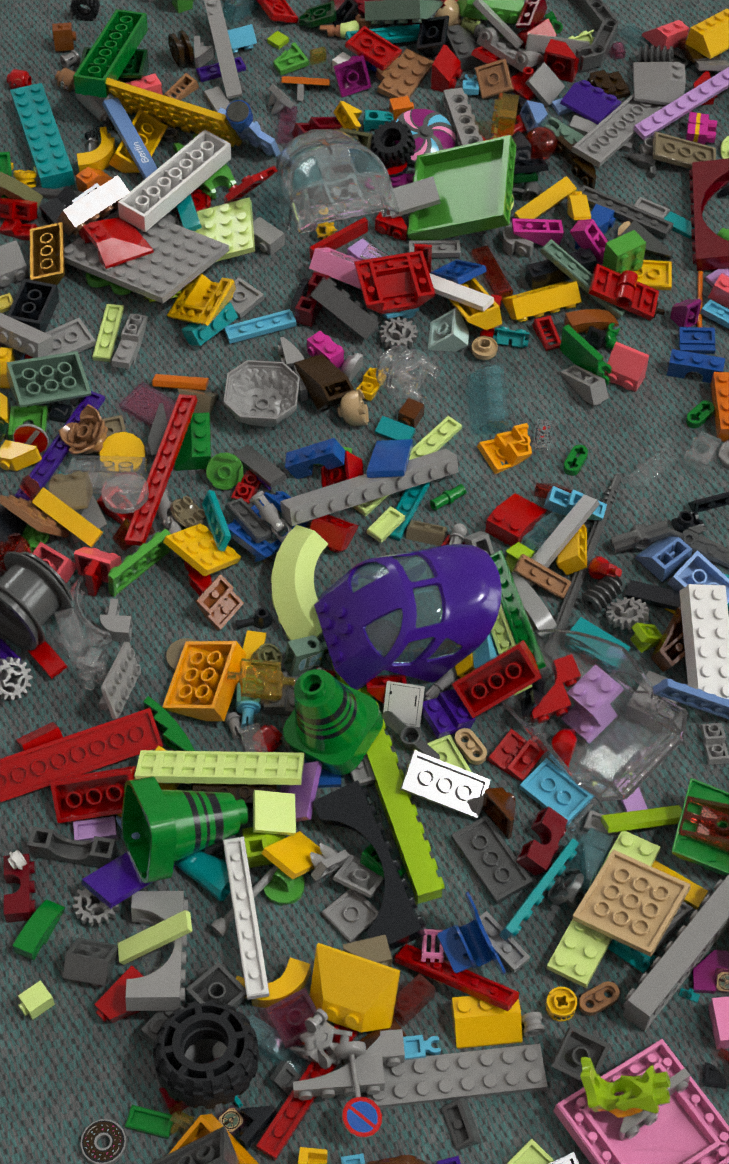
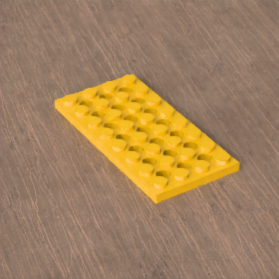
M110 78L106 80L109 92L112 93L114 98H119L127 114H137L139 109L157 120L166 123L168 127L176 128L177 126L184 132L190 133V131L196 132L195 134H200L206 130L230 143L231 147H234V145L240 146L242 143L225 114Z

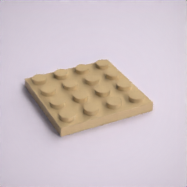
M613 849L574 912L573 920L651 957L688 894L690 884Z

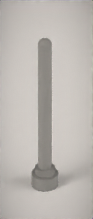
M274 865L252 888L254 898L273 879L272 876L278 867ZM233 908L223 918L215 919L210 925L212 930L220 937H223L228 932L229 924L235 918Z

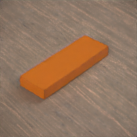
M283 76L281 83L330 85L331 80Z
M155 374L152 380L153 387L204 391L209 384V378Z

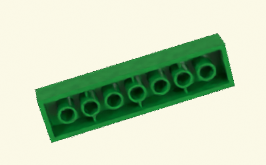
M115 10L73 76L76 94L107 98L110 92L106 85L107 78L118 80L148 31L147 13Z

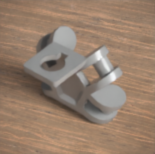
M317 1009L314 1012V1017H309L305 1021L308 1032L300 1035L301 1041L305 1043V1047L302 1049L291 1046L290 1050L302 1059L319 1063L323 1069L331 1067V1064L337 1065L341 1063L342 1059L335 1055V1047L349 1042V1036H352L353 1032L334 1028L326 1022L328 1020L326 1012L322 1009ZM334 1034L341 1035L340 1043L332 1042Z

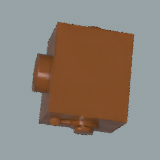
M72 23L52 24L55 51L74 50V41H77L76 31H72Z

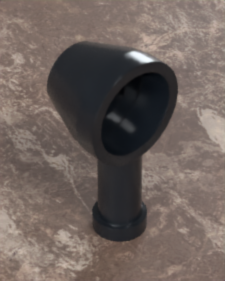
M258 608L252 618L235 620L237 630L252 625L259 629L268 628L272 623V616L266 608Z

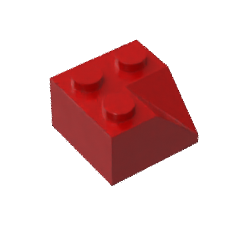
M550 39L545 49L544 62L560 80L573 83L578 72L580 59L575 56L566 42Z

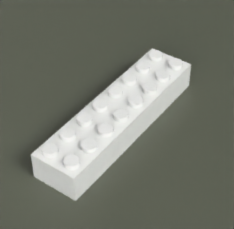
M206 130L202 131L118 201L119 217L146 232L231 159V144Z

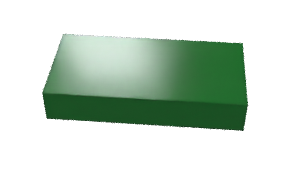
M132 1105L125 1128L169 1140L176 1117Z

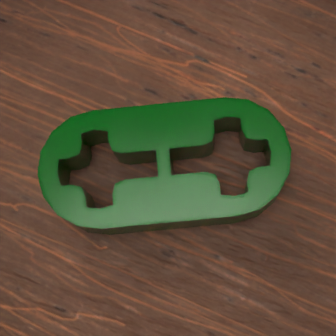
M710 401L700 402L687 414L686 424L694 429L702 426L713 415L714 404Z
M584 445L574 446L566 458L563 469L567 475H577L587 460L588 449ZM579 452H582L579 457H576Z

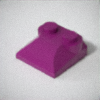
M363 55L352 56L349 60L333 66L341 97L372 87Z

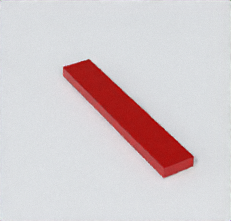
M405 944L395 956L396 963L505 1011H509L519 999L518 991L467 969L454 973L450 962L443 960V963H439V959H435V962H430V958H426V962H422V950L409 944Z

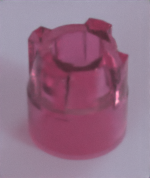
M614 43L611 46V50L615 59L625 58L626 51L623 43Z

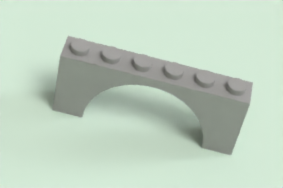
M138 891L132 895V922H141L154 926L184 910L188 911V900H184V891ZM187 934L172 941L174 945L173 952L161 968L140 978L127 979L126 1011H174L180 1008L181 1001H185V988H181V983H186V969H182V965H186V952H183V947H187Z

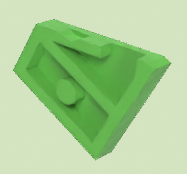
M295 42L291 44V48L288 51L285 50L280 57L273 61L274 67L280 75L309 66V60Z

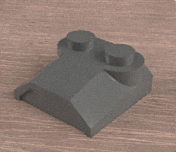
M569 1025L551 1066L582 1081L580 1077L582 1072L581 1058H591L598 1074L611 1044Z

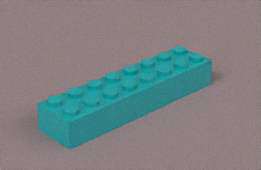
M42 83L10 90L13 106L41 188L57 189L74 185L73 170Z

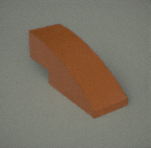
M585 309L565 313V325L569 324L577 333L585 331L587 334L590 326L600 330L607 329L611 323H615L614 327L619 326L615 316L607 310Z

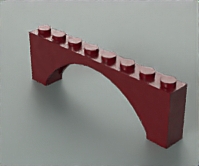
M729 158L692 162L689 176L690 180L693 179V181H690V191H693V193H690V201L694 203V205H690L691 215H694V217H691V226L695 227V229H691L692 240L695 239L692 242V251L696 252V254H692L693 264L697 265V271L729 268V241L715 234L706 225L702 217L704 208L710 198L729 183Z

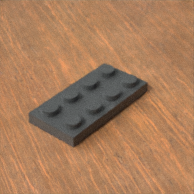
M487 815L451 834L452 841L496 904L532 885V879L525 869L516 863L517 858Z

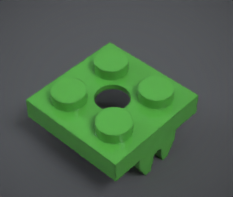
M33 405L20 408L19 406H11L8 438L13 439L15 429L28 420L33 421L34 425L46 432L48 407Z

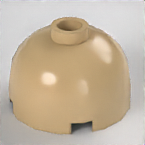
M446 0L443 3L445 6L442 9L439 8L434 17L448 15V27L460 25L462 20L460 19L459 4L455 0Z
M361 389L346 393L341 399L340 407H338L340 418L343 417L345 422L351 426L367 425V422H369L368 407L362 400L365 397Z

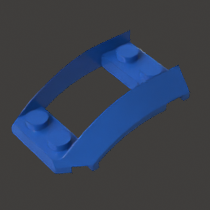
M276 491V494L265 492L264 494L267 500L273 503L281 513L280 501L292 498L284 491ZM255 505L251 507V509L258 515V517L261 518L259 514L260 511L257 509V507ZM235 519L232 523L227 524L231 539L233 538L256 556L255 562L276 553L282 544L279 539L271 544L266 540L256 543ZM308 521L303 522V523H300V524H297V525L302 526V527H306L307 524H308Z

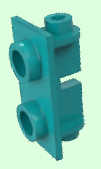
M504 326L494 328V334L496 335L493 336V339L497 342V345L508 346L509 340H512V347H528L529 340L525 339H529L530 333L526 330H509V328Z
M612 939L613 942L608 947L610 951L643 974L656 958L654 955L650 957Z

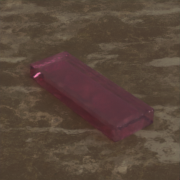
M285 106L281 110L277 143L294 144V136L291 133L297 119V106H292L291 109Z

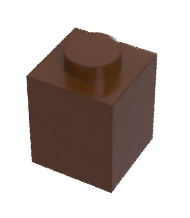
M408 398L398 412V422L416 428L424 416V404Z

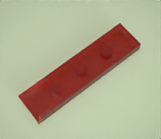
M488 245L472 249V255L476 263L486 266L487 272L483 273V276L493 294L502 296V298L512 296L513 290Z

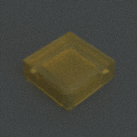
M325 47L310 50L311 65L326 62Z

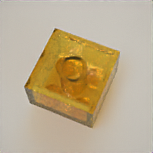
M499 93V99H495L494 109L497 111H493L492 121H495V123L491 125V133H494L493 139L514 134L519 95Z

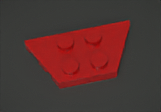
M272 166L252 176L244 177L240 185L237 186L236 184L228 189L229 193L225 195L224 203L240 200L277 173L278 170L275 166Z

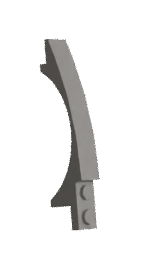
M204 0L227 99L243 96L220 0Z

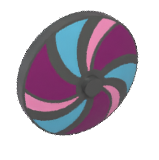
M425 108L411 109L402 113L395 121H401L402 124L405 123L410 128L414 137L416 150H414V155L410 156L411 159L408 161L411 165L416 163L417 155L456 146V133L452 124L446 117L434 110ZM393 141L392 146L397 145L400 141Z

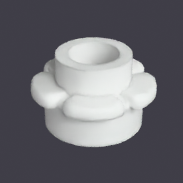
M19 850L13 853L10 852V858H8L10 865L14 869L22 870V867L27 864L25 858Z

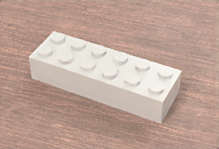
M688 584L679 591L688 686L701 689L710 694H716L724 699H729V615L726 585Z

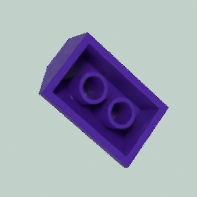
M582 80L574 83L560 104L597 125L622 103L617 100L616 96L608 95L603 89L590 85L589 81Z

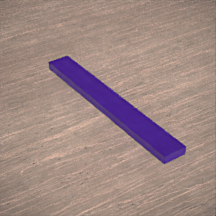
M91 391L92 394L82 399L65 425L71 422L78 423L80 421V413L87 404L98 410L105 401V396ZM59 433L42 456V460L36 464L15 494L16 498L19 499L21 497L27 501H33L68 454L71 447L62 441Z

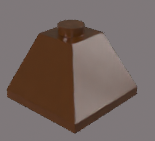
M503 787L488 788L484 791L482 810L509 839L512 837L516 800Z

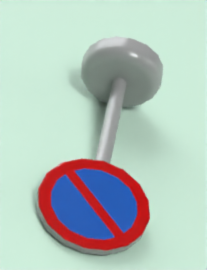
M351 1041L335 1047L336 1057L350 1061L355 1098L348 1101L342 1110V1122L350 1134L358 1138H367L373 1136L379 1130L382 1124V1113L379 1106L373 1100L361 1097L355 1058L366 1053V1044L361 1041Z

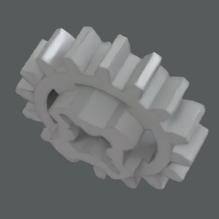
M397 317V320L390 318V322L384 321V325H381V343H385V347L391 346V350L397 348L398 351H400V348L407 350V346L413 347V343L417 342V326L412 325L413 321L407 322V318L400 320V317Z
M624 597V600L616 599L617 603L611 602L610 606H607L606 617L609 625L613 624L614 628L620 626L621 630L624 628L631 630V627L636 623L645 624V621H648L649 608L646 606V602H641V599L635 601L634 597L631 599Z
M7 657L6 660L0 659L1 699L8 698V700H14L15 697L22 698L21 693H28L25 689L26 686L31 687V684L28 683V680L33 678V676L28 675L31 669L25 668L27 663L20 662V658L13 659V657ZM10 665L17 667L18 670H14ZM3 687H7L11 692L4 690Z
M85 887L83 891L77 890L79 897L73 898L75 903L73 909L76 912L77 919L81 918L82 924L89 921L90 927H93L94 923L101 927L103 921L107 924L110 923L109 917L116 918L114 911L120 910L118 904L110 909ZM83 902L86 904L85 911L82 908Z

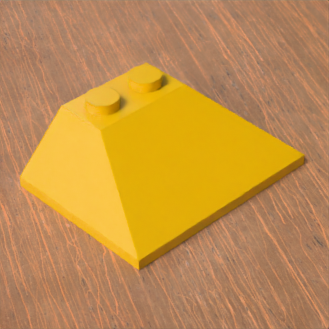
M200 274L182 289L167 317L208 326L232 299L236 290L235 281L222 277L220 282L217 283L210 281L206 276Z
M318 943L316 946L309 1001L315 1010L322 1009L328 1015L327 1021L359 1032L390 1028L400 970Z

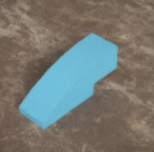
M553 486L547 494L544 508L567 516L585 494L576 490H572L569 493ZM599 501L600 505L587 520L602 521L607 504Z

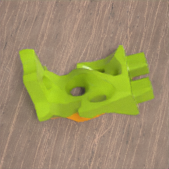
M581 1058L582 1072L580 1077L586 1091L588 1106L594 1112L609 1111L618 1118L632 1116L643 1110L656 1114L659 1111V1105L670 1103V1095L667 1088H670L671 1081L667 1071L656 1073L651 1065L642 1075H621L619 1079L611 1083L596 1073L591 1058ZM617 1092L624 1093L620 1096H615Z

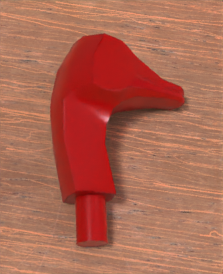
M601 556L593 558L588 567L590 578L602 579L604 576L621 577L622 574L620 568L610 564L608 560Z
M571 728L560 730L552 738V747L557 756L559 768L562 771H566L569 768L570 760L577 744L575 730Z

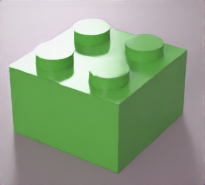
M635 230L607 242L602 266L620 274L626 270L634 271L640 269L643 265L646 242Z

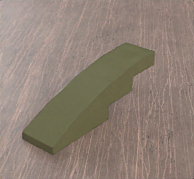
M0 172V197L6 195L11 199L38 202L37 209L39 208L43 198L41 194L15 178Z

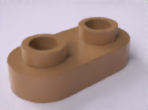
M607 981L585 992L579 1000L580 1011L587 1016H593L612 1006L618 1001L620 995L618 986L613 982ZM609 992L612 997L607 998L604 993ZM588 1002L592 1003V1004H593V1007H592V1008H588V1007L586 1006V1003H588Z

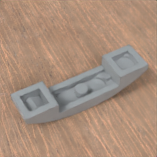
M512 572L511 574L532 627L540 637L556 629L557 625L537 593L520 575Z

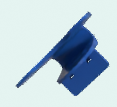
M466 892L465 897L472 913L473 921L463 926L456 924L439 932L438 938L454 973H459L470 967L474 969L493 960L503 976L506 974L504 966L485 931L469 892Z

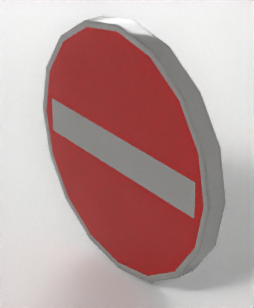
M23 424L18 426L13 433L14 442L37 446L39 453L47 450L49 437L40 427L32 424Z

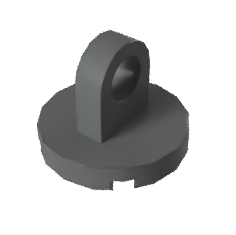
M572 868L564 873L566 876L555 880V884L548 891L547 895L553 905L565 902L571 909L576 910L579 906L575 900L576 894L580 896L582 901L587 892L581 887L584 875L579 869Z

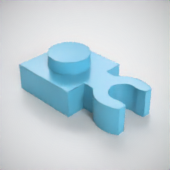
M465 74L462 82L464 94L469 96L479 94V84L476 81V75H473V78H469Z
M423 1035L403 1037L405 1060L426 1058L425 1053L439 1055L441 1052L440 1048H433L431 1046L433 1043H439L438 1036H432L427 1041L423 1040Z

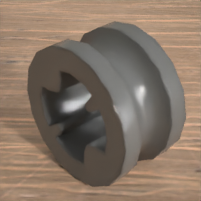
M172 127L167 128L163 135L164 141L167 143L177 141V130Z

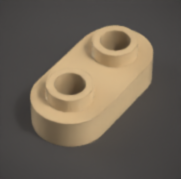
M468 728L459 729L455 734L456 746L470 763L474 765L482 764L487 757L486 747L472 730ZM462 739H467L468 742H465V743H464V742H462L461 740H462ZM473 754H479L480 756L474 757Z

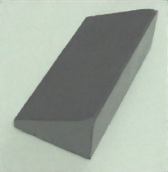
M459 1098L441 1108L456 1151L482 1143L467 1100Z

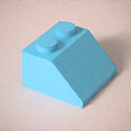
M252 24L227 30L233 53L239 52L238 49L243 47L244 50L254 48L253 45L257 43Z

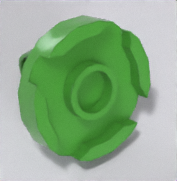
M219 453L209 460L206 475L214 487L222 490L231 489L238 482H241L243 465L235 455Z
M278 868L272 876L273 879L263 888L266 898L271 903L283 906V904H293L302 897L305 890V880L303 875L291 879Z

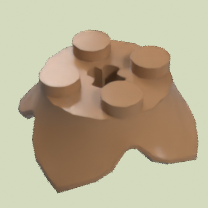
M87 404L80 413V421L78 423H68L58 431L62 441L71 447L69 453L72 455L80 453L90 454L94 451L100 452L102 450L108 428L105 426V421L102 420L98 410Z

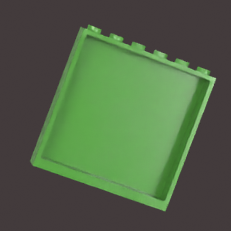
M511 135L417 155L416 163L414 164L415 176H413V182L433 176L441 204L410 213L408 216L409 227L407 228L408 238L412 241L440 240L509 226L516 144Z

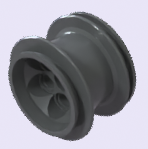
M7 552L4 556V564L7 571L0 577V635L22 649L34 650L38 645L44 643L45 633L42 625L52 615L62 618L71 615V592L60 575L41 558L29 552Z

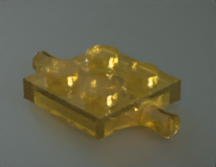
M242 658L240 661V672H227V680H239L241 697L281 700L282 686H295L296 681L295 678L284 677L281 671V662Z

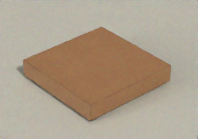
M506 58L475 68L482 99L514 91Z

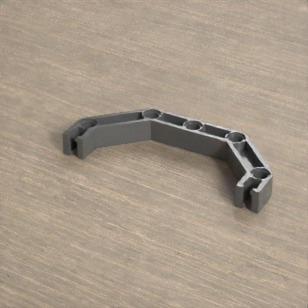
M570 0L576 2L598 31L591 45L576 49L575 56L580 59V69L585 71L603 65L617 37L619 22L602 0Z

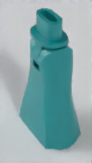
M198 851L175 862L176 866L198 882L217 900L224 901L230 893L226 860Z

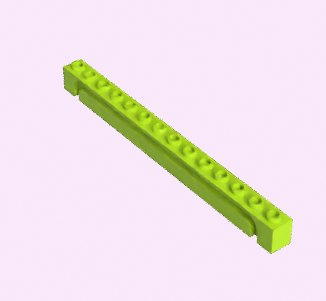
M336 672L338 681L349 686L344 681V679ZM366 684L358 690L372 697V695L367 692ZM383 719L382 729L366 755L375 778L376 790L404 868L406 869L409 882L412 885L417 904L442 897V889H445L442 877H438L436 873L438 870L435 858L431 859L429 854L431 847L429 841L424 840L422 835L424 834V828L422 823L417 821L416 816H418L415 804L411 805V794L400 790L404 773L402 769H398V757L396 752L391 750L392 741L390 736L385 734L386 725Z

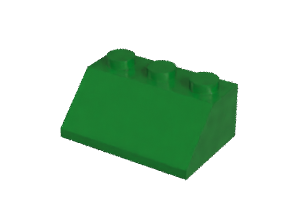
M209 412L193 413L175 461V471L207 468L208 462L212 458Z

